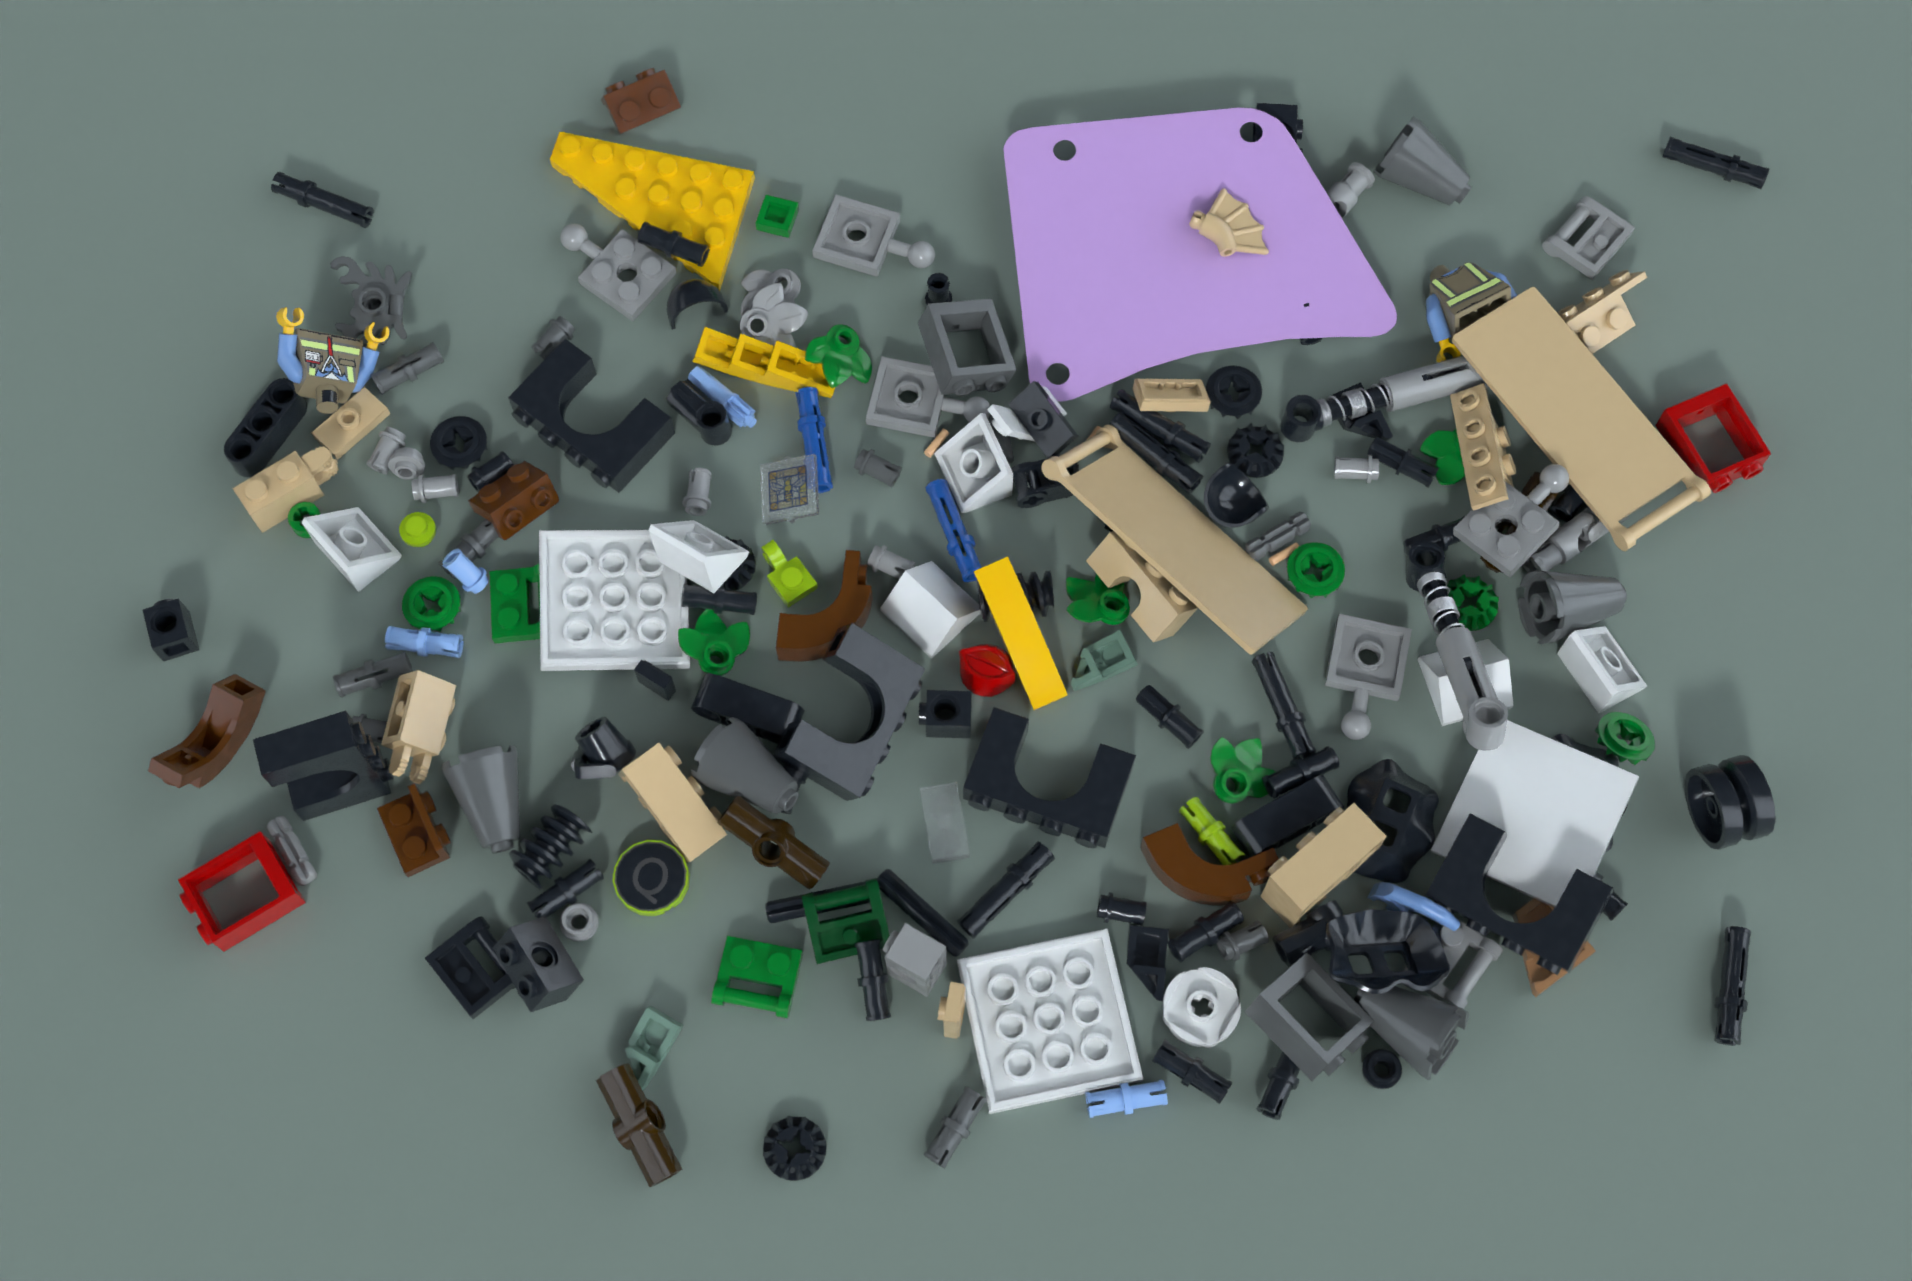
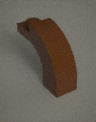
M846 550L842 587L838 597L828 608L809 615L780 613L776 641L779 661L804 662L821 659L824 657L838 628L850 623L855 624L861 629L863 628L869 617L873 597L872 587L866 585L868 565L862 564L860 551Z
M237 674L214 683L206 709L195 729L177 746L151 758L148 771L161 778L166 784L176 786L177 788L190 783L200 789L209 783L229 764L248 737L259 714L266 690Z
M1178 823L1143 837L1140 847L1151 870L1167 888L1189 901L1213 906H1223L1229 901L1236 904L1248 900L1252 891L1249 883L1252 882L1253 886H1257L1267 882L1271 876L1268 872L1269 868L1279 859L1274 848L1236 864H1211L1198 857L1192 851Z

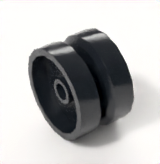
M1739 755L1722 760L1718 766L1713 764L1703 765L1691 769L1686 774L1684 786L1689 814L1697 832L1710 848L1719 850L1736 845L1741 841V838L1754 840L1768 836L1773 832L1776 816L1771 789L1763 772L1749 756Z

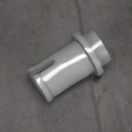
M386 427L385 431H380L379 437L381 439L366 463L371 469L385 475L389 471V458L397 449L406 445L404 442L406 436L392 427Z
M1368 455V458L1335 457L1334 479H1363L1367 483H1371V480H1378L1379 459H1373L1372 455Z
M695 468V470L691 469L689 471L687 496L683 498L682 503L685 511L690 515H705L711 507V500L708 497L712 473L707 469Z
M423 474L418 475L417 479H412L414 500H421L422 503H426L427 499L458 497L459 489L456 474L424 478Z
M875 545L867 562L868 566L873 567L872 571L877 572V570H880L898 579L901 578L905 570L914 568L916 564L914 561L888 551L885 545L882 548Z

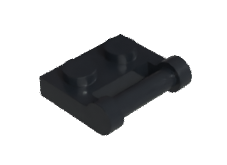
M482 916L472 920L425 957V960L472 1019H475L511 989L516 988L493 950L498 941L488 930L490 925ZM472 940H477L504 974L496 982L492 980L466 947Z

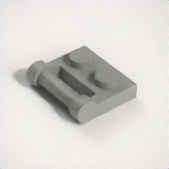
M1584 196L1576 204L1575 212L1555 235H1549L1542 243V247L1548 255L1561 258L1593 280L1631 236L1635 227L1594 199ZM1586 218L1595 220L1574 247L1567 243V240Z
M1461 921L1459 928L1455 931L1436 922L1432 929L1443 946L1450 964V972L1468 946L1478 953L1453 990L1442 985L1447 978L1446 976L1435 987L1425 992L1437 1000L1464 1009L1468 1004L1467 996L1491 961H1497L1503 949L1495 941L1483 937L1465 926L1466 924ZM1405 966L1403 971H1408L1407 966Z

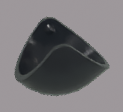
M690 279L678 284L670 293L667 301L666 310L671 329H676L675 318L679 313L697 303L717 302L721 304L724 313L728 312V307L722 293L716 286L702 279Z
M1227 463L1216 471L1205 487L1204 504L1206 510L1215 522L1223 526L1233 528L1247 525L1257 520L1269 510V505L1259 489L1245 473L1232 463Z

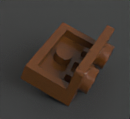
M653 67L635 75L638 81L626 86L624 81H620L605 88L607 94L601 98L603 105H606L619 135L681 108L665 69L656 73Z
M524 460L522 463L512 466L505 475L492 484L481 488L479 493L469 499L468 502L475 513L493 524L501 539L507 540L559 502V497L548 474Z

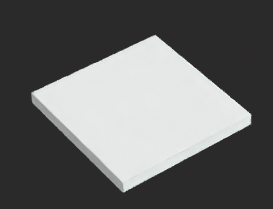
M539 530L541 671L634 670L641 659L643 661L646 660L659 669H690V656L682 651L678 642V630L680 628H689L688 607H681L683 584H687V578L659 562L648 530Z
M1507 720L1503 743L1493 750H1478L1431 851L1446 858L1467 817L1471 813L1502 829L1507 834V838L1490 867L1487 877L1555 908L1576 869L1594 877L1635 789L1639 776Z
M1108 929L957 960L961 984H964L966 987V1008L989 1114L1082 1095L1085 1092L1119 1087L1121 1083L1128 1082V1084H1134L1143 1081Z

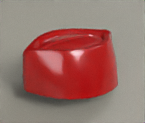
M979 644L959 651L962 683L972 693L983 697H993L1004 692L1015 683L1014 665L1009 654L1001 647L992 644Z

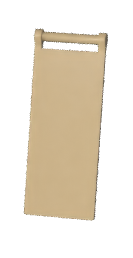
M1530 287L1453 336L1452 343L1553 464L1561 465L1567 470L1569 484L1608 529L1614 543L1622 551H1627L1636 545L1638 538L1694 501L1701 502L1710 496L1711 489L1707 482L1691 471L1535 287ZM1680 481H1683L1687 489L1629 528L1619 523V521Z
M1104 425L1097 430L1096 435L1059 457L1052 456L1042 463V472L1046 478L1058 481L1247 653L1254 654L1308 610V607L1130 449L1121 440L1118 430L1113 425ZM1100 448L1113 449L1110 453L1075 474L1070 475L1067 468Z

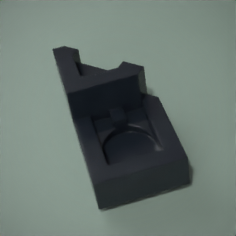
M1360 382L1331 396L1338 398L1341 397L1343 392L1358 388L1364 389ZM1370 410L1367 411L1365 416L1353 419L1346 417L1345 421L1342 418L1337 419L1343 430L1371 438H1381L1385 441L1393 437L1381 410L1374 413Z
M1130 925L1126 964L1157 1001H1163L1169 929Z

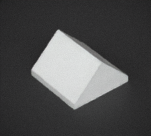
M980 413L934 453L961 513H967L1012 496L1013 472L986 414Z
M359 507L304 517L302 521L304 528L314 543L358 592L398 562L402 556Z
M695 520L651 524L648 530L659 562L712 593H715L747 558L749 553L746 549Z
M933 561L905 570L880 608V611L931 659L980 614L979 604Z
M1606 626L1575 630L1568 636L1557 653L1598 714L1647 687Z
M1489 639L1475 642L1498 700L1504 703L1507 709L1512 708L1513 696L1509 659ZM1435 652L1420 656L1418 662L1441 725L1445 726L1463 721V715L1439 653Z

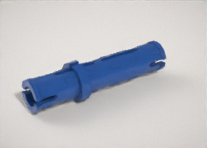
M804 387L795 392L800 419L797 421L798 430L802 432L810 490L813 493H824L833 488L824 439L825 417L821 415L818 389Z
M946 479L934 480L925 489L930 496L937 518L948 541L947 551L950 556H954L963 581H976L974 571L982 567L974 550L975 540L972 535L967 533ZM943 505L947 506L953 524H950ZM956 537L960 538L963 548L966 552V556H963V553L961 551V548Z

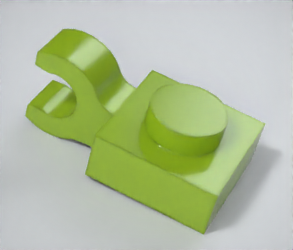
M774 540L761 547L764 552L762 556L774 570L767 575V580L787 608L818 589L817 582L797 556L787 561Z

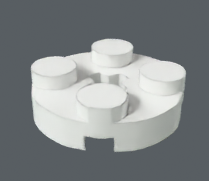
M1203 967L1197 970L1184 971L1174 977L1165 991L1162 1002L1163 1021L1168 1026L1170 1032L1183 1043L1195 1047L1212 1048L1217 1043L1226 1040L1239 1022L1241 1002L1239 1003V997L1236 993L1237 989L1226 975L1215 969ZM1202 998H1206L1209 1001L1208 1008L1212 1010V1013L1210 1015L1203 1014L1201 1017L1195 1015V1008L1191 1006V1002L1193 1000L1200 1002Z

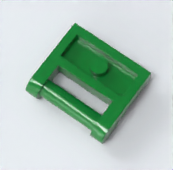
M540 564L534 567L489 571L491 628L494 643L540 639V621L536 624H530L529 583L538 582L540 619Z
M727 936L717 980L712 992L711 1003L724 1006L726 1002L776 1012L777 1017L788 1019L803 951ZM731 979L778 987L782 988L780 996L776 997L729 988Z

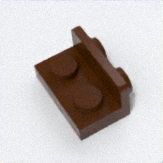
M415 783L407 786L410 791L409 794L377 808L407 877L413 876L450 858L445 847L451 844L450 838L443 824L436 825L431 813L437 811L428 790L422 793Z

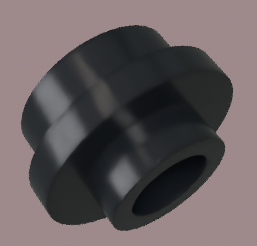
M1377 1049L1365 1057L1362 1063V1074L1366 1082L1372 1087L1389 1089L1400 1080L1402 1065L1398 1057L1391 1051ZM1379 1063L1385 1065L1388 1069L1387 1076L1377 1075L1375 1065Z

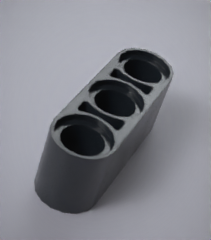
M279 378L273 381L227 439L224 445V454L240 476L252 477L261 472L306 414V400L295 392L294 383L289 379ZM292 397L290 401L282 403L285 399ZM271 425L268 429L261 431L264 426ZM250 452L247 457L239 459L243 454Z
M711 673L705 674L691 706L692 711L699 716L725 726L732 724L728 720L729 718H738L748 726L756 737L776 744L779 743L788 724L801 720L805 711L800 705L788 699Z
M1320 775L1237 821L1231 829L1250 858L1272 848L1274 850L1322 824L1338 807L1343 809L1344 806L1324 775Z

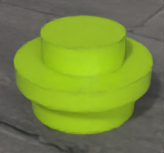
M414 512L407 515L401 521L399 533L402 540L409 546L424 547L433 540L436 534V525L428 514Z

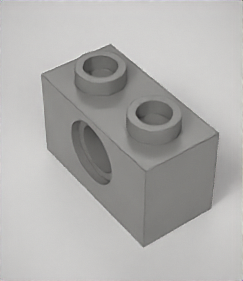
M905 923L900 932L894 930L883 948V951L886 952L884 960L886 961L887 974L928 997L947 965L946 946Z

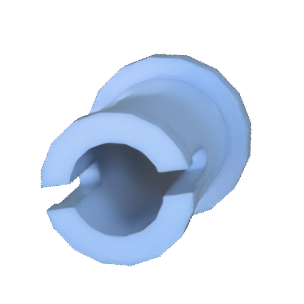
M460 549L452 550L444 558L442 566L463 583L462 587L465 591H471L476 594L482 591L488 584L489 578L486 576V570L474 565Z

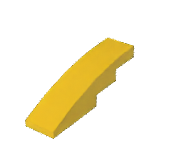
M704 327L692 361L732 376L798 392L799 389L804 387H814L818 389V396L832 398L835 388L829 386L824 376L822 363L816 364L806 361V351L780 341H776L773 346L744 334H740L737 339Z
M1007 556L975 570V577L1033 710L1068 696L1009 557Z

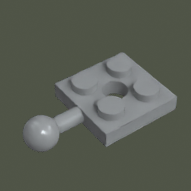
M835 195L812 250L813 258L876 277L880 273L888 252L908 257L909 262L916 268H926L933 263L935 251L932 245L926 241H917L910 245L893 239L900 223V213L840 195ZM854 230H860L866 234L859 241H853L847 237Z
M569 224L561 231L560 240L566 249L570 251L581 250L593 259L590 265L579 275V284L632 322L676 274V267L644 244L638 243L637 239L623 229L604 249L590 241L586 230L579 224ZM626 269L637 273L636 277L631 281H622L618 278V275Z
M881 357L866 415V424L935 438L942 411L963 414L966 420L971 422L980 413L986 414L987 419H989L991 414L987 409L990 407V404L985 398L979 396L963 401L945 397L946 394L941 395L932 366ZM905 391H912L918 395V398L912 403H904L898 397Z
M1558 464L1546 466L1540 473V484L1527 497L1505 481L1509 499L1474 511L1472 509L1454 527L1453 535L1510 578L1559 528V521L1538 505L1550 493H1559L1567 487L1569 483L1567 470ZM1507 521L1515 525L1516 531L1512 534L1504 535L1499 533L1495 527L1500 522Z
M1339 614L1325 686L1354 692L1351 711L1343 717L1341 722L1342 732L1349 739H1363L1371 730L1370 718L1365 714L1369 695L1393 701L1399 700L1412 629ZM1362 650H1371L1377 655L1378 662L1374 665L1364 664L1360 660L1358 653Z

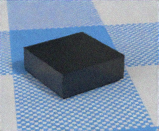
M641 659L634 669L638 682L669 701L676 692L672 677L646 660L643 661Z

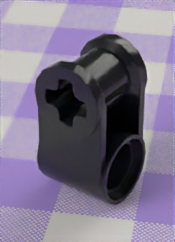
M1046 459L1023 462L1011 468L1013 481L1018 492L1016 502L1020 508L1036 507L1046 502L1073 496V494L1060 482L1049 480L1044 476L1041 466ZM1078 463L1067 468L1070 475L1079 471Z

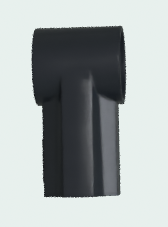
M689 379L679 381L671 388L666 398L667 403L700 432L702 439L707 444L718 446L729 440L732 434V427L726 409L722 404L712 401ZM713 421H720L714 426H708Z
M1336 900L1320 906L1308 914L1307 919L1273 937L1272 940L1276 951L1288 967H1291L1306 953L1312 956L1323 949L1326 951L1331 950L1326 934V923L1333 918L1345 915Z

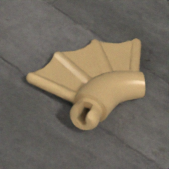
M1225 188L1221 189L1207 214L1199 210L1194 211L1189 223L1190 227L1199 230V234L1213 241L1221 256H1230L1235 252L1262 255L1269 253L1262 240L1264 226L1255 221L1251 216L1247 203L1234 199Z

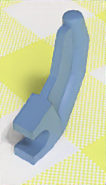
M1379 882L1374 884L1367 897L1372 901L1380 900L1387 904L1385 909L1406 912L1409 910L1416 912L1452 931L1457 930L1460 926V921L1446 908L1424 896L1392 883Z

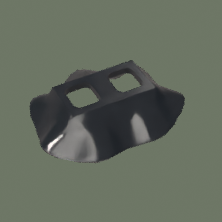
M1384 759L1353 778L1348 787L1347 808L1355 803L1373 823L1381 822L1396 829L1397 835L1392 846L1381 845L1354 873L1384 882L1399 883L1408 878L1412 867L1431 849L1435 842L1433 817L1439 798L1437 793L1429 786L1416 781L1404 773L1395 761ZM1388 789L1398 790L1410 797V803L1405 813H1399L1384 805L1383 800Z
M1368 909L1338 916L1326 923V934L1331 949L1329 973L1335 981L1351 984L1372 994L1386 993L1398 984H1403L1414 990L1426 991L1435 987L1450 972V964L1440 940L1430 924L1416 914L1406 911ZM1384 954H1401L1408 971H1391L1388 968ZM1363 955L1367 957L1372 973H1355L1348 956Z

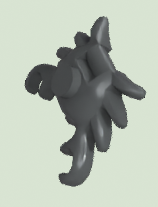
M341 256L335 258L330 263L332 269L338 270L342 266L349 268L347 275L340 277V283L343 285H359L351 293L355 302L354 307L350 310V315L356 322L352 325L336 323L337 331L342 332L344 337L356 339L364 333L368 325L375 322L372 329V334L375 338L380 333V339L383 328L386 326L389 328V336L384 342L380 343L381 345L386 344L393 327L399 337L405 340L407 333L403 325V306L405 292L412 279V273L410 271L405 272L398 283L395 284V274L391 265H386L385 279H383L378 268L372 262L366 263L367 269L372 274L369 277L362 272L357 263L350 257ZM363 336L360 340H363V346L366 347L368 341Z

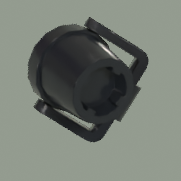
M600 717L587 724L577 733L575 740L579 746L573 755L571 768L575 771V778L577 779L611 778L634 758L637 751L631 741L626 740L607 717Z

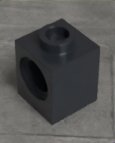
M179 598L174 600L164 599L156 602L154 606L142 610L151 647L163 661L199 651L190 611ZM176 622L173 629L164 632L170 623Z
M927 690L926 703L919 702V725H926V737L971 738L972 691ZM941 709H950L955 713L948 720L939 719L935 714Z

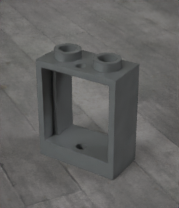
M992 298L927 305L918 321V326L941 395L956 394L962 396L974 391L987 390L988 392H997L1004 389L1016 372V367ZM980 330L992 365L958 368L946 333Z
M1308 953L1303 955L1262 991L1245 1011L1311 1081L1323 1071L1330 1076L1346 1060L1341 1055L1346 1049L1351 1054L1357 1051L1369 1039L1364 1032L1374 1022ZM1298 985L1346 1032L1328 1051L1279 1003Z

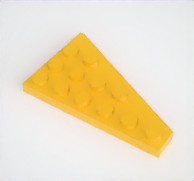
M559 131L550 157L551 165L563 176L570 177L573 183L580 189L584 188L594 195L600 204L617 217L625 219L628 225L636 231L640 230L644 222H648L669 232L679 231L682 233V237L708 245L710 247L709 255L702 267L677 256L673 259L681 261L687 270L691 273L695 272L704 280L716 286L720 291L754 184V171Z

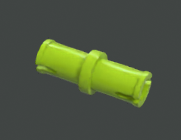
M1194 797L1186 802L1189 807L1186 808L1183 805L1179 809V813L1184 816L1199 835L1197 840L1203 846L1207 845L1223 865L1236 864V859L1241 861L1245 857V854L1240 851L1224 831L1226 826L1221 821H1216L1198 797Z

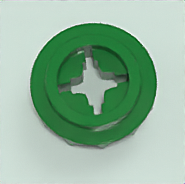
M1318 542L1306 543L1296 548L1290 555L1286 566L1288 581L1292 582L1297 592L1308 594L1310 598L1315 596H1324L1326 598L1330 593L1339 589L1345 576V564L1340 554L1331 546ZM1310 560L1316 568L1325 569L1321 573V581L1316 579L1314 574H1305L1309 571Z
M1465 574L1448 582L1446 586L1450 588L1448 596L1454 599L1460 613L1458 621L1465 628H1468L1470 631L1480 630L1487 627L1494 620L1498 613L1499 597L1495 595L1492 584H1486L1481 580L1480 576L1473 578L1466 577ZM1464 594L1468 598L1479 596L1475 604L1476 609L1470 605L1460 610L1465 599Z
M437 576L425 577L417 580L407 589L402 600V611L412 627L414 626L418 629L425 627L430 628V631L436 630L441 632L442 628L446 625L454 624V618L458 612H461V596L457 588L449 580ZM424 597L432 602L439 599L438 605L441 612H435L432 609L425 612L427 607L422 598Z
M1623 712L1608 713L1601 718L1595 729V732L1599 735L1597 743L1606 746V755H1616L1620 763L1628 760L1633 765H1636L1641 760L1647 761L1654 752L1655 739L1651 730L1641 720Z

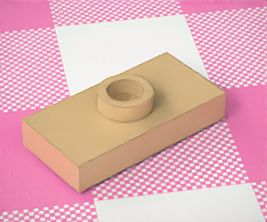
M1137 378L1134 380L1132 389L1140 411L1208 412L1210 399L1201 379Z
M364 387L311 433L322 446L331 450L332 455L338 460L391 413L381 401Z
M950 982L948 997L941 996L937 1020L943 1021L944 1037L955 1039L960 1037L966 1004V987L964 984Z

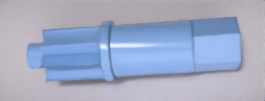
M696 366L689 373L688 379L712 401L722 404L726 409L728 418L740 428L742 426L752 428L756 424L757 420L754 418L756 416L754 415L755 410L742 400L737 393L730 391L702 367Z

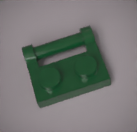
M877 878L865 880L866 884L817 896H813V893L801 895L817 964L857 955V948L855 947L857 942L879 939L880 949L884 948L890 934ZM866 899L870 900V910L823 921L818 919L817 911Z

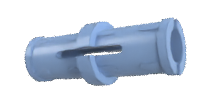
M389 626L385 635V648L388 650L416 652L418 656L427 657L428 654H437L460 658L464 641H462L463 635L432 632L430 628L421 627L420 630H411Z
M1163 1079L1129 1086L1127 1082L1121 1083L1119 1088L1085 1092L1086 1104L1103 1102V1104L1087 1108L1089 1118L1124 1111V1114L1127 1115L1133 1114V1109L1167 1105V1093L1150 1095V1093L1166 1089Z

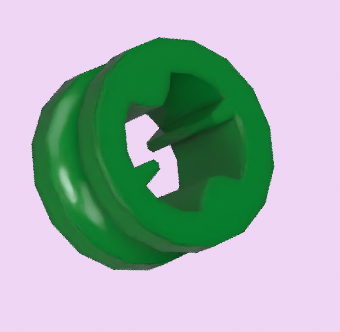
M310 502L298 503L288 513L289 525L302 538L311 537L299 520L303 521V516L310 514V516L321 514L316 505Z

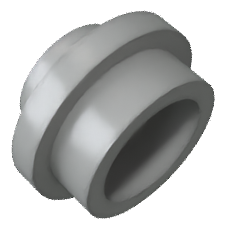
M402 447L397 449L389 458L388 467L397 477L410 480L424 473L425 462L423 461L422 454L416 449Z
M572 904L561 914V931L572 941L581 942L588 940L598 929V915L588 904ZM577 918H585L586 925L583 928L576 929L573 927V923Z

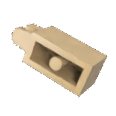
M319 446V448L311 450L301 457L294 451L232 489L263 533L288 518L289 511L296 504L301 502L313 503L323 497L324 493L319 485L337 474L339 470L338 462L336 459H333L331 450L324 446Z
M420 670L399 676L381 744L393 750L389 773L400 777L405 772L411 756L413 761L409 780L419 785L425 781L432 757L439 755L446 742L445 729L448 717L455 706V699L453 698L456 689L455 684Z

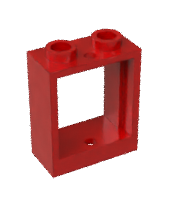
M1727 383L1665 409L1655 425L1662 437L1691 471L1707 482L1713 493L1726 489L1733 483V480L1743 477L1744 480L1755 477L1764 470L1763 464L1771 455L1770 450ZM1716 414L1744 460L1711 474L1683 428Z
M261 831L178 879L184 890L183 893L179 894V897L190 914L196 912L201 923L196 927L202 939L208 946L213 943L224 952L306 903L272 842ZM259 860L279 897L223 930L203 892L254 861Z

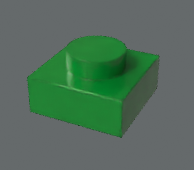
M765 195L755 222L756 230L789 238L799 212L798 202Z

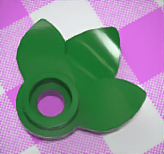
M835 325L829 329L826 336L816 337L807 345L805 360L810 363H822L824 376L831 388L841 385L851 375L858 381L866 384L872 374V362L869 355L859 346L860 341L857 333L847 325ZM839 336L844 338L848 344H843L839 340Z
M1455 429L1453 432L1438 430L1424 440L1420 452L1437 459L1435 466H1438L1439 469L1435 477L1438 483L1441 485H1452L1461 481L1465 477L1457 430Z
M1097 574L1094 581L1067 577L1065 581L1066 592L1073 602L1067 607L1066 611L1075 619L1088 623L1101 620L1106 624L1117 625L1123 623L1128 618L1130 605L1127 597L1123 594L1124 583L1108 588Z
M705 609L697 619L695 629L680 628L678 630V642L682 651L686 655L698 660L700 668L706 674L711 673L719 676H724L731 671L735 658L747 650L750 641V629L747 622H739L727 628L720 617L713 613L711 609ZM717 656L721 659L722 663L715 664L710 660V657Z
M1221 737L1211 750L1210 762L1216 773L1213 780V788L1219 799L1229 804L1241 802L1247 796L1261 798L1268 794L1263 784V777L1276 771L1261 767L1262 744L1260 739L1245 740L1233 747L1227 739ZM1227 779H1231L1235 783L1234 792L1227 789Z

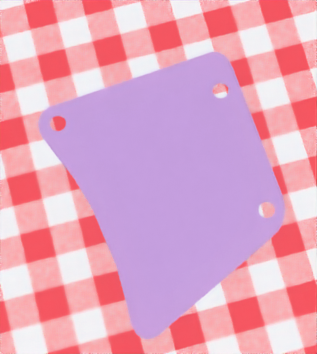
M1228 108L1040 126L1019 130L1006 140L1003 151L1029 382L1031 384L1033 381H1036L1041 386L1047 387L1059 402L1075 399L1146 368L1197 353L1284 339L1373 337L1386 334L1396 324L1397 313L1393 302L1295 140L1283 123L1263 111L1253 108ZM1248 122L1259 124L1263 131L1262 137L1256 142L1243 140L1240 135L1242 125ZM1062 140L1072 142L1076 147V154L1070 160L1058 159L1053 152L1056 143ZM1225 188L1234 199L1247 203L1251 216L1255 221L1264 226L1262 240L1269 253L1262 255L1235 252L1230 256H1221L1213 241L1199 234V230L1190 227L1189 223L1194 211L1199 210L1207 214L1221 189ZM1309 303V306L1304 307V304ZM1054 363L1064 364L1070 372L1068 380L1060 385L1051 383L1046 377V371L1050 365Z

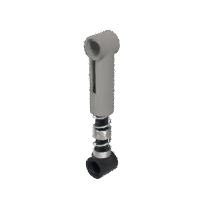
M1462 355L1383 377L1379 380V385L1372 384L1370 389H1353L1343 392L1341 397L1338 398L1329 396L1326 401L1322 398L1316 400L1308 395H1297L1288 402L1281 419L1280 428L1283 435L1290 441L1305 442L1313 436L1315 431L1321 430L1323 426L1331 425L1332 421L1342 418L1345 421L1346 417L1353 419L1365 416L1367 411L1371 410L1374 413L1375 409L1380 407L1385 408L1388 412H1393L1447 397L1483 383L1486 389H1489V386ZM1294 416H1302L1307 421H1299Z
M1417 543L1408 552L1406 582L1410 588L1420 592V595L1425 598L1424 606L1427 608L1426 610L1435 633L1439 635L1435 642L1436 648L1466 723V739L1476 749L1483 751L1496 749L1503 743L1505 737L1508 709L1496 696L1471 631L1458 621L1460 613L1454 599L1448 596L1450 588L1446 587L1447 577L1444 570L1445 552L1436 543Z

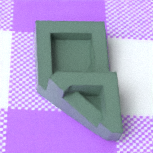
M1121 630L1087 646V648H1083L1080 655L1081 661L1075 678H1072L1071 686L1074 691L1102 682L1138 665Z
M653 1006L645 1009L628 1041L630 1047L625 1048L627 1058L631 1060L634 1075L643 1091L661 1066L684 1026Z

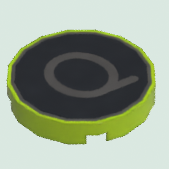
M645 840L633 844L620 855L614 866L613 885L617 897L628 910L641 916H658L664 914L665 911L670 910L672 907L675 908L682 902L689 889L690 873L685 858L674 846L661 840Z

